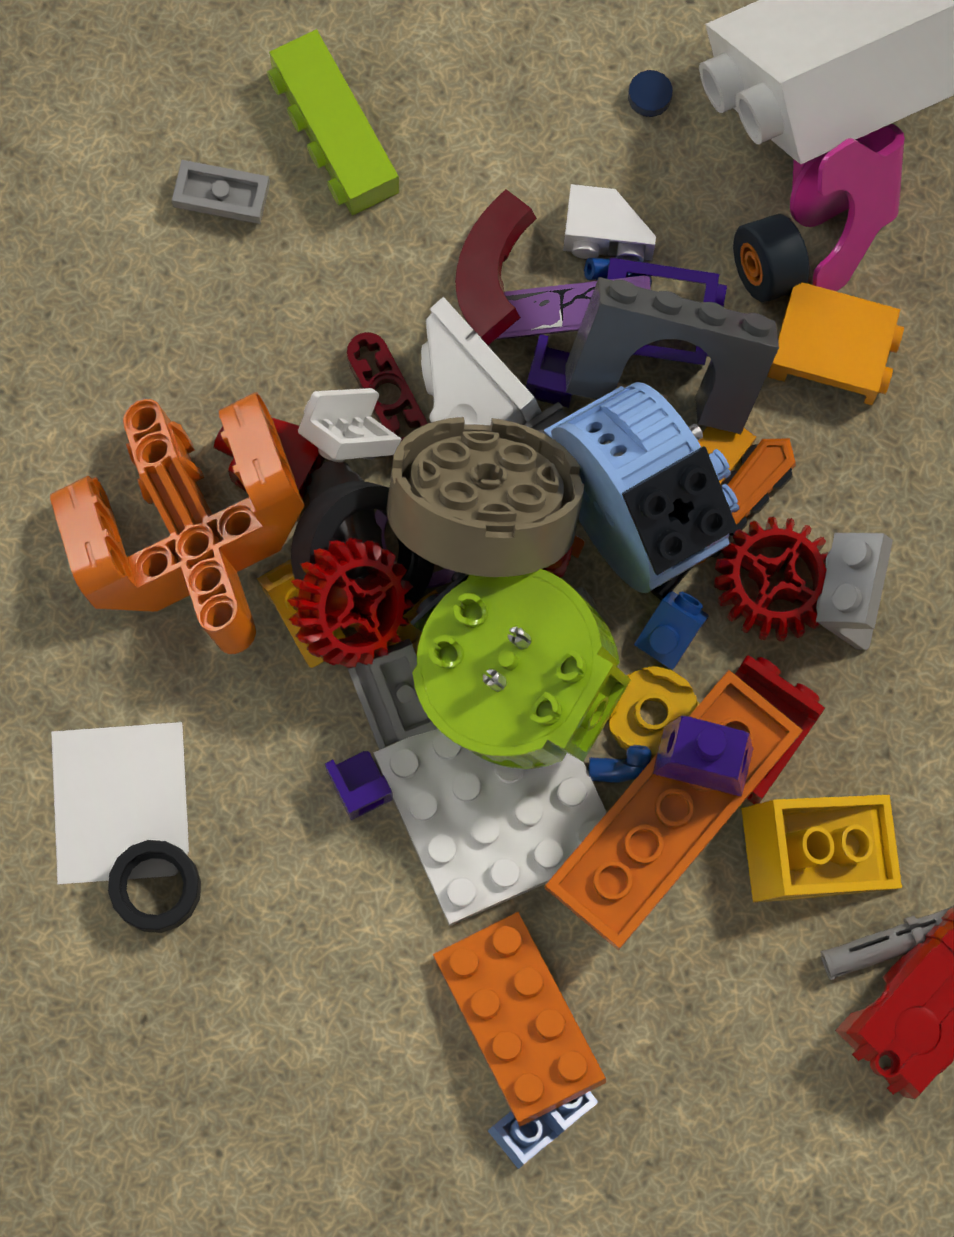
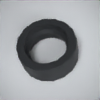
M146 840L130 846L117 857L109 873L108 894L114 910L126 923L144 932L163 933L179 927L192 916L200 900L201 879L196 865L181 848L167 841ZM149 859H164L172 863L179 870L183 880V891L178 903L169 911L159 915L146 914L137 910L130 902L127 893V880L132 870L141 862Z

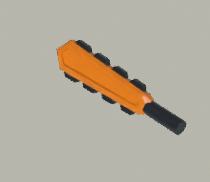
M790 438L762 439L759 444L751 445L741 458V468L738 471H731V475L722 482L721 486L727 484L738 500L739 510L732 512L738 529L743 530L747 526L746 518L750 513H759L770 501L769 493L773 489H782L793 477L792 469L796 466ZM736 529V530H734L733 532L729 533V535L733 536V535H734V532L737 531L738 529ZM721 550L710 557L716 558L721 553ZM707 558L699 562L698 564L705 562ZM694 566L651 590V593L662 601L669 592L676 588Z

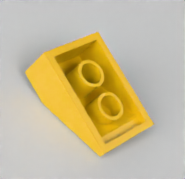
M890 795L774 799L741 808L753 903L902 888Z

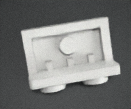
M372 388L313 392L305 406L304 416L298 429L300 435L319 448L318 452L321 456L334 462H343L345 459L355 458L372 460L379 456L394 455L402 440L371 417L379 398V393Z

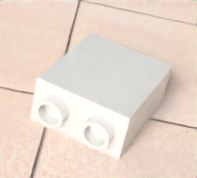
M758 0L705 24L714 57L700 63L699 72L704 90L713 107L719 113L733 108L739 113L746 132L756 144H761L771 139L799 164H803L831 151L848 138L856 140L954 95V0Z

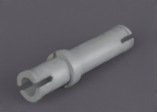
M950 908L918 919L915 916L904 918V924L862 937L838 947L820 951L828 978L834 980L845 974L906 954L917 944L923 943L926 940V935L935 925H939L942 922L941 918Z

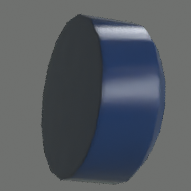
M646 70L633 77L629 85L628 101L636 113L645 117H655L668 109L672 100L673 87L670 80L663 73L655 70Z

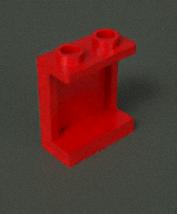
M747 655L735 675L803 730L746 798L755 805L759 804L823 713L825 707L818 703L820 698L813 690L800 683L793 686L780 677V669L772 662L763 657H758L755 660Z

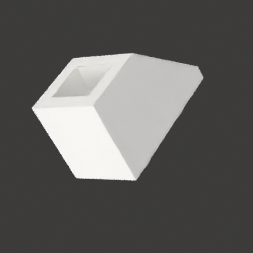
M571 184L563 251H572L574 256L583 259L607 255L615 256L617 259L643 262L644 260L652 261L656 236L616 189Z

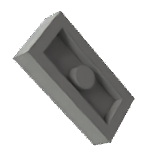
M181 160L172 204L174 208L261 224L270 179L269 176Z

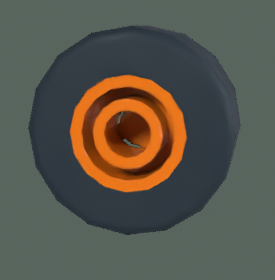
M776 214L738 227L733 242L734 260L739 277L753 298L760 302L771 301L791 294L793 287L808 282L810 271L808 252L798 228L790 218L783 214Z

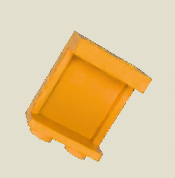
M801 283L793 287L778 336L779 349L767 377L785 382L787 374L865 395L863 403L873 405L878 393L886 395L891 381L893 368L887 367L886 363L889 351L897 353L903 336L904 327L897 325L901 309L807 283Z

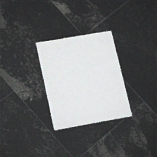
M182 722L51 732L58 884L109 881V873L117 857L130 846L146 840L167 841L181 848L189 857ZM149 859L138 864L132 870L128 879L178 876L181 874L172 863L164 859Z

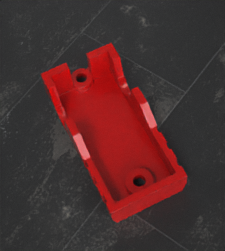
M950 908L941 918L942 922L939 925H935L929 931L923 943L917 944L883 976L887 985L884 987L885 990L881 996L865 1009L850 1013L835 1030L855 1050L852 1055L858 1061L861 1059L870 1061L872 1071L889 1083L887 1089L893 1095L899 1092L905 1098L916 1099L933 1079L954 1061V908ZM886 1055L890 1058L891 1064L889 1067L885 1066L882 1069L879 1066V1059Z

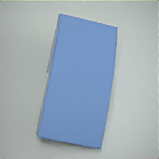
M588 1092L519 1127L511 1111L493 1125L488 1132L519 1169L593 1108L598 1101L591 1092Z

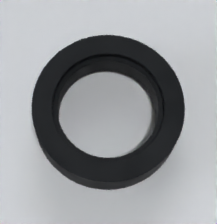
M352 481L333 486L316 497L302 514L293 535L291 565L294 578L304 579L306 573L303 571L300 563L309 562L315 564L313 550L321 548L328 551L329 541L332 540L337 528L349 516L362 510L377 509L387 517L389 487L364 481ZM398 538L399 553L397 563L402 564L407 569L402 579L409 581L413 586L404 595V598L411 600L415 605L428 587L435 564L414 553ZM413 607L405 609L403 615L406 614Z

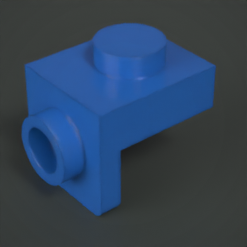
M673 591L669 592L658 605L634 645L673 670L709 615L702 610L703 605L693 596L685 592H679V594Z

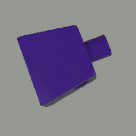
M680 716L664 727L653 774L742 796L753 752L750 734L743 730L712 722Z

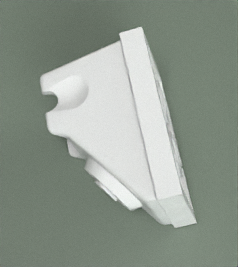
M444 297L430 308L431 314L426 319L428 341L421 348V366L426 391L434 397V408L429 417L431 423L448 418L464 417L465 424L491 425V418H496L523 425L542 413L535 397L477 333L474 334V330Z

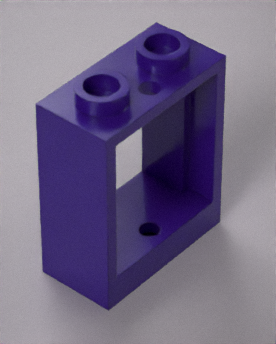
M610 258L607 276L609 280L627 278L628 273L705 284L706 289L703 303L714 302L724 307L727 285L718 284L720 274ZM645 345L633 354L705 365L706 357H709L698 346H696V352Z

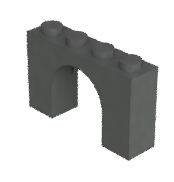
M599 277L565 365L566 393L597 400L616 389L627 361L638 349L658 340H684L700 347L711 359L695 396L697 423L741 434L779 349L776 321L770 320L758 313L746 314L725 309L714 302L701 303L681 298L670 291L657 292L637 287L625 280L613 281Z

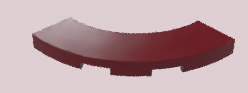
M507 189L487 207L472 227L460 252L456 269L455 283L459 307L466 322L474 330V334L477 333L487 345L492 343L521 318L516 308L506 298L504 283L501 279L502 264L508 259L513 246L522 233L537 219L532 208Z

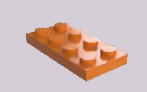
M519 912L433 954L519 1127L607 1083L604 1073Z

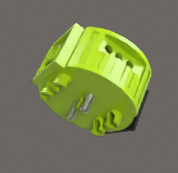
M543 569L529 574L509 577H486L455 572L451 578L453 582L441 594L435 593L426 598L416 610L418 615L410 622L422 632L417 650V665L412 674L418 699L429 719L453 742L482 759L503 767L516 769L546 767L563 761L567 753L583 762L631 681L617 667L620 663L617 646L603 618L567 582Z

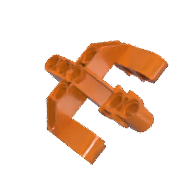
M254 392L219 410V418L225 430L221 432L222 439L233 453L236 465L232 466L234 473L244 485L249 497L212 514L196 481L203 479L204 475L201 469L191 461L189 453L195 451L182 425L171 421L158 402L152 399L137 401L128 408L123 418V425L129 441L126 446L131 461L140 476L137 480L143 499L148 504H155L171 536L127 557L104 488L97 477L92 479L90 476H86L50 494L51 504L72 575L80 591L95 609L157 612L190 596L200 625L220 650L227 654L243 652L254 641L256 626L237 572L281 551L305 506L300 497L294 475L292 474L272 417L258 392Z

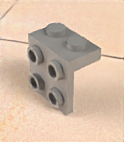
M835 533L832 548L826 558L827 571L822 594H820L817 600L816 622L857 650H867L870 647L873 629H875L893 542L884 533Z

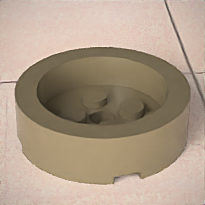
M464 417L435 421L421 426L408 434L400 442L394 453L387 502L388 521L396 536L405 546L420 557L443 568L486 577H509L536 572L560 560L569 551L574 542L584 492V484H582L579 476L580 465L568 450L556 440L522 424L491 418V425L465 424Z

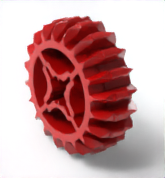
M775 517L768 518L766 530H763L757 521L750 522L748 527L749 535L738 529L733 535L735 544L730 543L721 550L727 559H718L715 564V570L724 575L715 578L714 588L728 590L719 596V605H735L728 613L727 618L732 622L741 615L744 616L746 620L741 629L744 633H748L753 624L761 626L758 633L761 640H766L770 628L775 629L778 641H785L788 627H790L792 633L797 638H800L805 633L804 623L813 629L820 625L816 622V605L818 597L822 594L828 552L820 554L819 551L825 545L826 540L824 537H819L811 542L808 539L812 530L810 525H805L800 533L792 531L795 525L792 518L787 519L783 529L778 528ZM764 547H781L786 549L781 556L776 558H768L761 554L756 557L751 554ZM799 556L804 560L811 572L813 591L805 586L806 581L800 578L795 571V562ZM785 563L788 564L783 573L785 576L783 581L778 583L777 586L774 585L770 594H766L770 585V577L779 572ZM740 567L749 571L748 577L752 578L759 587V594L754 602L744 591L740 579ZM778 599H785L793 604L796 601L803 604L794 610L785 612L767 610L768 606Z
M349 538L344 543L335 540L329 541L328 551L321 548L313 550L316 563H300L306 575L303 580L295 579L291 581L299 589V594L287 600L291 606L298 608V611L289 618L292 625L301 627L295 636L300 642L308 644L306 650L311 655L321 657L324 662L334 666L340 664L347 668L356 667L358 662L364 665L373 664L374 654L381 657L389 655L387 642H402L396 631L399 626L411 625L403 617L405 609L415 606L411 600L404 598V595L413 588L409 581L402 579L407 569L402 564L394 562L396 556L391 551L381 549L378 543L372 541L362 542L360 539ZM360 566L365 567L370 573L364 579L358 577L355 580L348 578L345 574L346 571ZM347 626H352L357 631L356 634L342 639H337L332 633L339 627L345 629Z

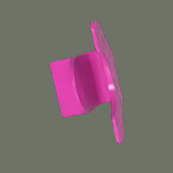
M892 123L856 140L848 138L831 151L803 164H799L793 159L790 212L797 223L805 227L818 226L849 209L847 221L839 241L831 253L815 268L813 273L814 286L838 291L844 287L879 230L892 222L899 213L905 137L902 130Z

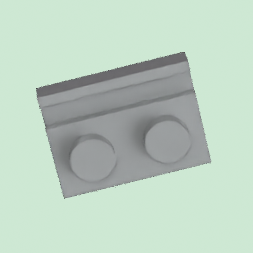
M410 638L388 646L389 655L381 657L374 654L373 664L364 665L358 662L356 667L347 668L379 750L385 748L386 745L408 737L438 729L425 713L415 690L412 672L417 665V656Z

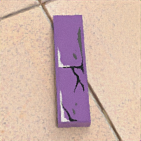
M648 276L610 279L613 281L625 280L637 287L651 290L650 277ZM597 281L505 291L506 298L516 308L521 318L495 340L579 331Z

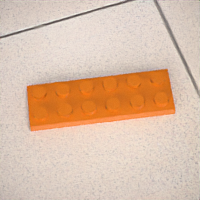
M730 670L725 673L689 717L743 730L750 734L753 752L742 796L653 774L657 758L656 754L544 887L618 951L803 731Z

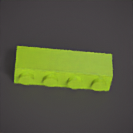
M313 30L269 51L272 68L267 71L269 81L277 95L285 93L291 106L287 107V112L295 129L298 132L305 130L311 140L307 144L309 154L318 169L325 166L331 180L327 181V185L337 205L345 203L353 216L398 194L399 176L318 30Z

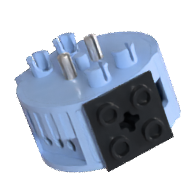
M635 382L626 388L620 386L544 429V433L564 446L580 465L579 476L582 484H584L579 514L581 525L610 567L625 583L636 591L648 593L730 544L728 539L729 533L738 529L732 512L738 511L739 505L732 489L727 484H723L721 487L719 480L731 475V471L728 469L730 466L726 458L718 449L708 454L706 447H701L698 440L703 438L700 427L697 424L688 427L672 405L649 385Z

